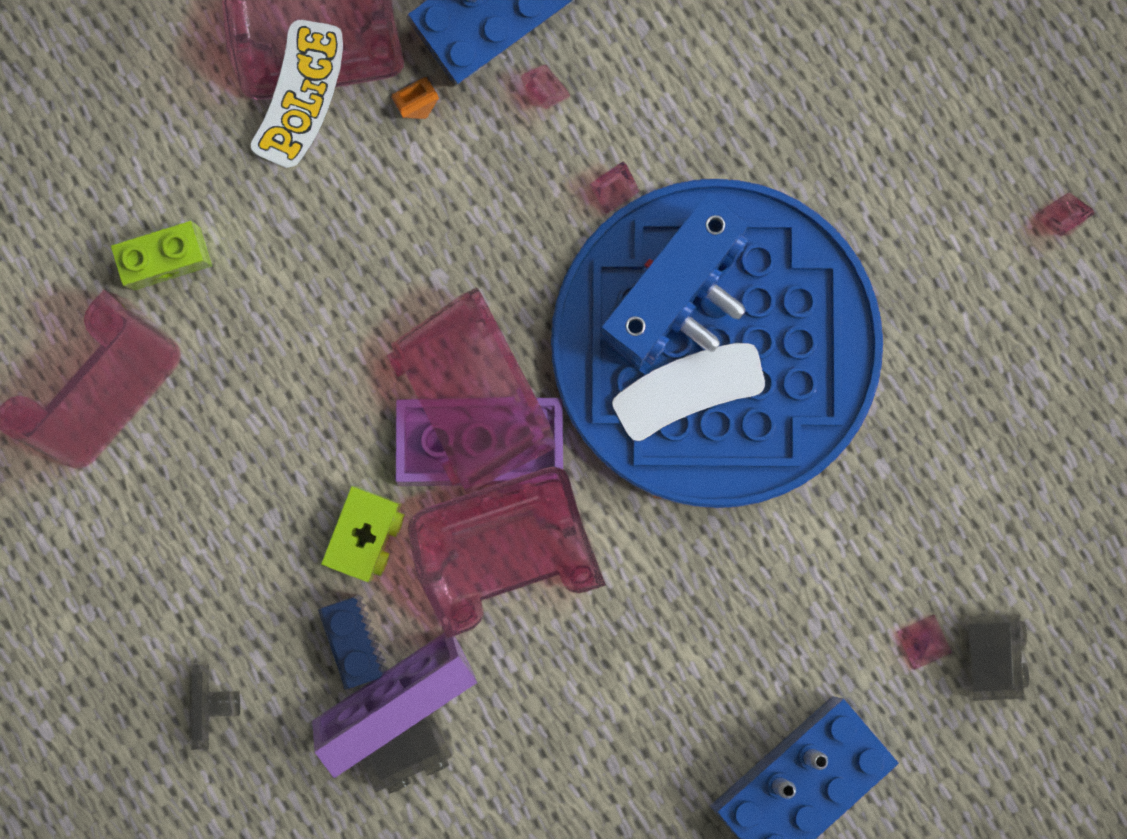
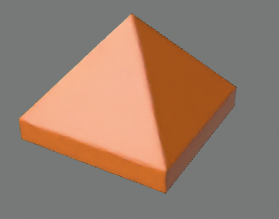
M423 77L392 94L391 98L403 118L426 119L437 103L439 96L428 78Z

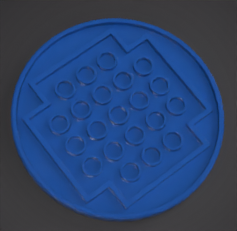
M729 179L692 180L654 190L633 200L616 211L587 239L570 265L557 297L551 335L552 364L563 406L573 426L597 458L615 474L631 485L673 503L703 508L741 507L779 497L802 486L820 474L850 444L868 414L878 387L883 356L882 321L871 281L861 261L841 234L817 212L793 197L760 184ZM709 193L749 224L744 234V237L749 241L730 268L724 264L721 265L718 270L722 275L717 283L719 287L743 304L746 311L740 319H734L709 299L705 298L703 301L697 296L692 302L696 308L692 312L693 315L691 317L720 341L719 346L734 343L754 345L759 354L765 387L758 395L732 400L700 410L664 426L641 441H635L628 435L613 408L612 402L614 398L650 372L705 349L681 330L679 333H676L671 329L665 336L670 340L666 345L667 348L652 366L645 362L638 370L600 340L601 327L646 272L647 269L644 267V264L648 259L654 261L699 203Z

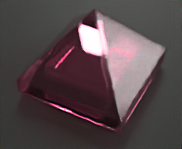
M545 64L521 76L528 101L532 105L548 109L570 97V93Z
M624 161L605 171L589 184L606 214L640 192Z
M1069 192L1038 212L1036 218L1061 237L1073 234L1095 213L1091 207Z
M934 614L896 631L914 670L952 653Z

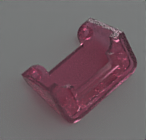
M222 0L226 50L241 91L249 98L256 100L273 98L285 55L288 30L290 25L296 20L329 24L341 30L343 52L335 88L388 79L399 74L404 68L394 0Z
M477 287L461 294L390 344L393 352L387 354V357L397 377L403 374L406 375L449 459L442 463V466L452 486L461 483L465 493H468L555 449L554 436L549 422Z
M105 289L89 305L84 318L86 330L101 345L52 401L43 408L29 397L16 396L9 398L0 406V430L4 434L70 468H84L92 464L174 372L181 359L180 347L171 336L131 301Z
M558 467L543 468L427 507L417 512L408 523L416 576L447 638L468 632L481 622L484 616L482 600L560 575L565 589L573 593L588 592L606 586L601 566L569 476L565 470Z

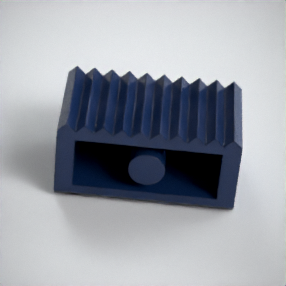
M360 595L318 609L345 690L381 678L388 668L383 665L385 659L380 657L382 651L378 650L380 644L375 642L377 636L372 634L374 628L369 626L372 620L367 618L369 612L364 611L366 604L361 603L364 597Z

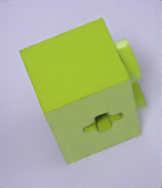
M192 221L111 245L122 285L134 291L212 267L201 227Z
M351 486L321 565L368 583L373 580L374 575L381 577L390 557V553L384 551L389 536L395 538L398 536L405 518V514L399 512L402 503L358 486ZM369 524L372 526L371 534L376 536L375 542H367L362 546L360 544L361 537L356 535V530L363 529Z

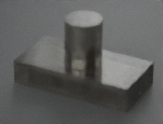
M190 661L189 745L191 750L209 749V717L240 716V692H209L208 662Z

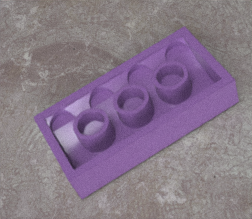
M562 399L396 400V483L398 486L563 485Z
M451 629L387 670L381 678L369 682L312 720L314 752L333 778L477 683L473 670Z

